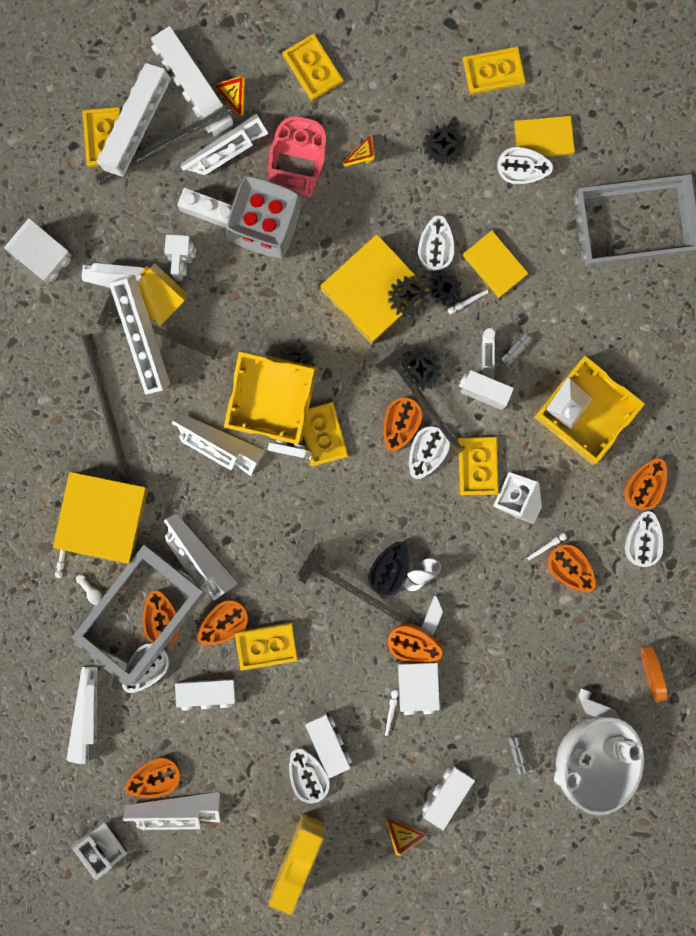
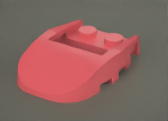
M294 116L286 118L280 123L269 150V182L286 187L300 196L311 199L325 158L326 135L323 127L318 122ZM279 154L316 161L313 176L277 170Z

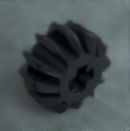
M446 273L445 278L442 274H439V280L434 278L432 282L435 285L430 286V290L435 291L431 294V297L438 296L435 302L439 303L440 300H443V306H446L447 300L453 305V299L459 300L458 294L462 293V289L457 288L461 285V282L455 283L457 278L455 275L452 279H449V273ZM444 286H446V288L450 287L448 293H446V291H442Z

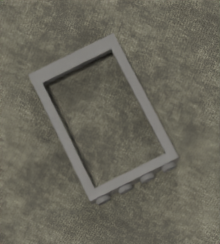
M692 174L578 188L575 195H573L574 206H577L578 209L576 223L580 225L581 232L578 233L579 243L583 245L581 259L582 262H585V267L696 253V202ZM677 188L685 242L684 247L592 257L585 206L586 199Z
M143 545L72 638L76 641V646L82 650L86 649L91 653L89 656L96 662L101 661L105 665V670L111 674H117L120 677L118 680L127 687L129 685L136 686L207 593L154 550ZM145 560L185 592L189 598L129 674L84 636L141 562Z

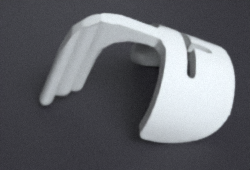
M435 558L422 560L420 564L424 570L409 572L404 588L410 591L418 590L441 572L440 562Z

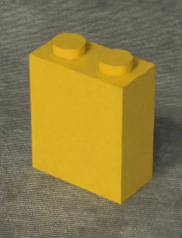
M154 263L150 268L146 266L140 272L142 277L137 282L148 316L161 326L185 301L188 294Z

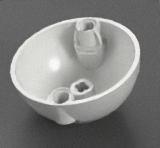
M596 717L577 724L566 734L559 745L556 755L554 781L560 785L567 798L586 813L591 815H607L617 811L634 795L642 777L644 753L637 733L626 722L610 717Z

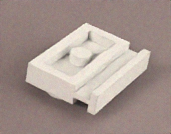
M276 440L275 444L269 443L268 445L269 451L306 459H311L313 452L305 450L306 446L294 444V447H288L287 442Z

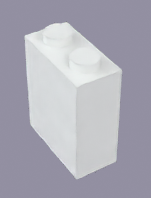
M471 370L468 375L464 374L459 384V387L462 388L460 393L500 410L507 406L514 389Z
M437 662L398 663L400 712H404V715H414L416 711H423V714H435V710H439Z

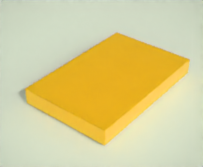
M314 33L282 52V55L311 101L344 82Z
M518 46L463 57L470 95L525 85L526 83Z
M120 107L82 110L87 167L100 166L97 163L99 153L103 150L107 137L111 134L115 121L121 114Z
M571 116L514 121L516 147L536 151L544 157L574 155Z
M492 230L462 255L498 298L528 275V272Z
M329 402L309 408L303 437L307 451L313 452L310 459L311 466L314 467L349 457L334 403Z
M497 437L458 438L460 495H498Z
M292 622L235 631L241 671L298 661Z

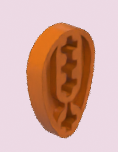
M398 398L387 408L383 425V437L386 448L389 451L395 452L405 446L419 428L422 421V411L414 400ZM409 402L411 403L410 407L413 409L408 410L407 416H409V419H405L403 422L406 428L398 430V426L395 423L400 422L401 417L398 415L404 412L402 404L406 405ZM397 433V443H399V446L395 445L394 448H391V444L388 441L393 440Z
M660 458L653 459L643 464L629 478L624 488V496L631 507L637 510H649L660 502L667 481L665 461ZM660 463L661 471H656L652 476L655 469L653 464ZM650 479L652 487L646 488L645 492L648 494L641 497L643 503L636 505L634 497L640 496L641 492L639 489L645 487L643 481Z
M560 545L550 552L547 566L549 572L559 582L569 588L582 592H591L595 589L596 582L591 565L578 548L572 545ZM556 552H563L562 557L565 560L570 559L569 564L571 566H577L576 574H569L570 568L567 566L562 567L563 561L555 559L557 557ZM580 576H581L584 580H589V579H590V582H589L590 588H588V587H584V588H583V587H582L584 583H583L582 580L579 578Z
M158 590L149 593L143 610L144 634L152 644L162 633L161 630L157 629L160 626V621L155 619L158 613H161L162 616L165 615V619L162 621L163 625H168L177 613L170 599ZM154 594H157L158 597L161 596V600L158 602L159 609L156 602L151 601V598H154ZM181 628L171 639L168 645L173 643L179 637Z
M233 600L218 604L204 619L197 635L198 641L202 645H216L233 639L235 631L245 630L248 624V613L245 607ZM234 608L243 611L241 612V618L236 616L233 618V624L228 622L225 625V630L223 628L218 629V620H226L227 617L225 615L234 614ZM212 630H215V632L210 636V641H208L207 639L202 640V637L204 636L203 631L208 633Z
M410 623L396 626L388 638L390 652L402 661L429 663L439 660L444 653V647L436 637L423 628ZM396 636H399V643L396 642ZM405 639H409L408 646L405 645ZM415 641L418 642L419 647L417 649L414 648ZM433 647L437 648V649H436V651H437L436 655H435V654H432V653H433V651H432Z
M652 645L641 647L644 670L651 695L656 703L667 700V689Z
M157 757L142 765L132 774L125 784V790L129 795L140 798L167 795L174 791L180 782V768L171 758ZM168 768L176 771L173 775L174 777L167 775L164 778L165 781L159 778L155 781V784L148 782L151 774L153 777L159 775V771L163 774L168 772ZM132 781L135 784L144 783L137 788V791L130 789Z

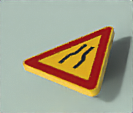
M240 76L215 84V89L235 112L242 116L244 114L245 77Z
M369 135L343 162V165L349 166L364 161L368 164L376 157L373 136Z
M390 818L386 819V825L396 855L398 856L426 837L425 833Z

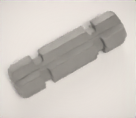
M524 334L520 339L521 341H518L508 351V354H505L501 359L505 365L509 366L514 361L513 359H516L526 346L532 342L533 339L528 334Z
M513 736L509 738V742L512 747L514 762L517 765L516 770L519 775L528 773L524 753L520 746V738Z

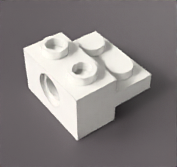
M166 235L164 254L168 257L169 262H172L171 275L175 281H183V276L187 275V265L185 263H192V258L196 257V246H194V242L191 241L189 236Z
M105 822L71 846L95 880L99 879L114 864L127 855ZM96 844L100 847V849L102 850V852L105 854L104 856H103V855L100 853V851L97 849Z

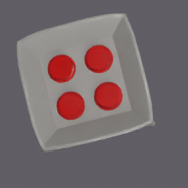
M245 176L239 186L229 214L226 228L228 240L251 251L283 259L299 219L302 207L301 196L278 184Z

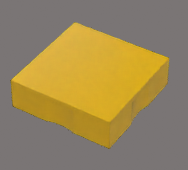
M376 234L323 282L320 288L333 304L350 318L353 325L372 345L403 315V313L396 315L397 309H390L393 303H388V299L392 298V296L388 295V292L394 291L391 285H398V278L404 281V276H407L408 280H411L412 276H414L415 282L419 279ZM411 286V288H413L414 290L418 291V289H417L416 287ZM403 287L397 291L396 295L402 293ZM407 293L405 298L411 301L412 297ZM399 304V306L406 309V306Z
M240 351L233 378V392L229 400L224 427L246 433L263 434L272 439L299 445L303 440L318 367L250 351Z
M584 356L535 414L534 418L594 465L598 463L611 447L619 432L633 420L645 404L625 387L614 382L604 370ZM567 378H570L592 398V401L572 430H569L546 410Z
M69 472L53 548L129 564L134 558L138 539V526L143 516L148 488Z
M302 814L272 886L268 906L289 915L292 914L323 840L324 822Z

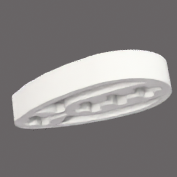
M510 147L499 156L497 170L503 180L512 184H525L541 180L550 175L553 165L547 158L536 151L521 147ZM505 159H508L509 163H514L517 160L519 164H524V161H526L530 167L526 168L525 172L520 167L516 168V171H514L513 167H507V170H504L501 163L505 162ZM545 162L548 170L542 173V170L534 168V166H541Z
M435 216L431 219L422 233L418 246L417 256L420 264L425 269L433 272L446 269L454 256L453 235L443 216ZM437 221H440V224L443 225L439 229V234L436 233V226L433 225ZM438 239V242L442 243V245L438 246V252L441 254L437 256V261L440 264L433 267V263L429 261L433 260L434 255L430 252L434 251L435 246L431 242Z
M426 427L416 434L409 453V471L414 479H421L429 475L446 457L450 442L443 430L437 427ZM439 432L438 436L441 439L435 441L436 449L432 448L430 450L432 457L428 456L425 459L422 450L426 451L428 448L426 442L432 441L433 437L430 434ZM423 461L421 470L424 472L423 474L419 473L417 476L413 467H418Z
M650 511L642 512L636 518L629 529L625 542V554L628 560L636 566L648 567L657 563L663 553L662 530L655 514ZM649 515V518L652 519V522L648 523L646 529V522L643 521V518ZM646 534V537L650 540L645 543V547H648V551L644 552L647 560L643 561L642 564L641 560L638 559V556L642 555V550H639V547L643 546L644 543L640 540V537Z
M152 643L145 644L136 650L126 666V672L131 673L152 646ZM166 649L160 654L162 658H157L154 661L156 665H151L148 669L149 673L144 674L137 683L136 688H128L122 684L123 689L128 693H134L157 682L167 672L170 665V658Z
M303 748L294 749L291 752L289 775L294 793L303 802L317 803L329 791L330 781L321 763L311 753ZM297 752L300 755L304 754L302 758L304 766L301 765L299 760H294ZM304 770L312 772L310 779L311 781H316L314 787L316 790L321 791L318 794L319 797L316 798L315 795H310L312 788L306 786L308 779L302 777Z

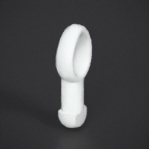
M79 574L76 577L77 583H80L86 591L89 602L97 605L103 598L102 593L98 589L93 588L83 574Z

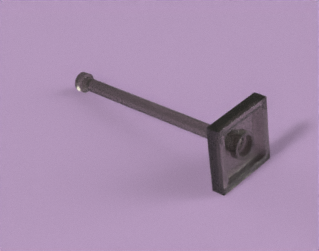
M110 291L97 322L98 327L107 331L112 318H120L112 291ZM151 324L155 334L210 356L212 360H215L218 349H210Z
M406 342L376 364L374 370L378 375L389 367L397 371L455 449V454L458 455L466 448L464 445L461 446L400 364V359L411 350V347Z
M315 544L296 576L299 581L305 584L312 572H317L402 624L411 623V617L403 616L320 566L319 560L325 550Z

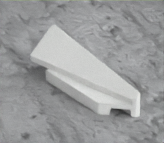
M256 113L181 163V169L206 175L253 145L251 141L267 135L268 132Z
M94 263L92 266L83 265L82 280L110 288L109 283L118 278L135 274L138 281L142 277L140 272L144 268Z
M179 413L172 422L181 432L179 437L184 444L229 470H232L236 465L251 476L265 453L263 449L182 413Z
M177 514L164 520V523L168 526V533L165 535L166 542L196 585L201 587L205 584L214 601L237 585L236 580Z
M82 667L67 753L68 762L86 764L89 761V744L97 742L98 667Z
M215 792L126 805L123 820L136 822L137 828L141 830L200 829L201 821L220 822V793Z

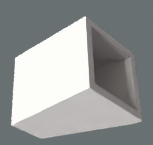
M29 218L4 247L13 257L47 284L50 281L53 282L58 277L59 270L69 264L70 257L72 256L63 246Z

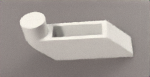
M488 328L482 335V375L494 380L495 331Z
M436 596L433 597L421 628L434 635L443 613Z
M581 688L578 696L585 713L594 717L619 719L616 710L590 700L592 692Z

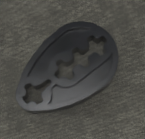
M395 542L387 547L374 561L369 570L368 581L376 593L382 596H393L402 590L409 571L408 548L401 542ZM401 546L403 553L398 554L396 557L397 553L394 550L395 548L399 549ZM392 564H394L393 567L395 568V571H391L389 574V576L392 578L391 580H387L385 583V585L388 587L387 589H383L381 591L379 584H383L385 582L383 575H387L389 573V570H387V566H392Z

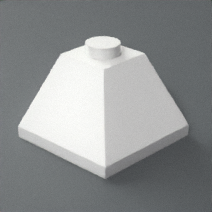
M567 378L546 410L569 430H572L592 401V398L570 378Z
M509 472L493 507L518 519L534 524L542 508L540 485L536 481Z

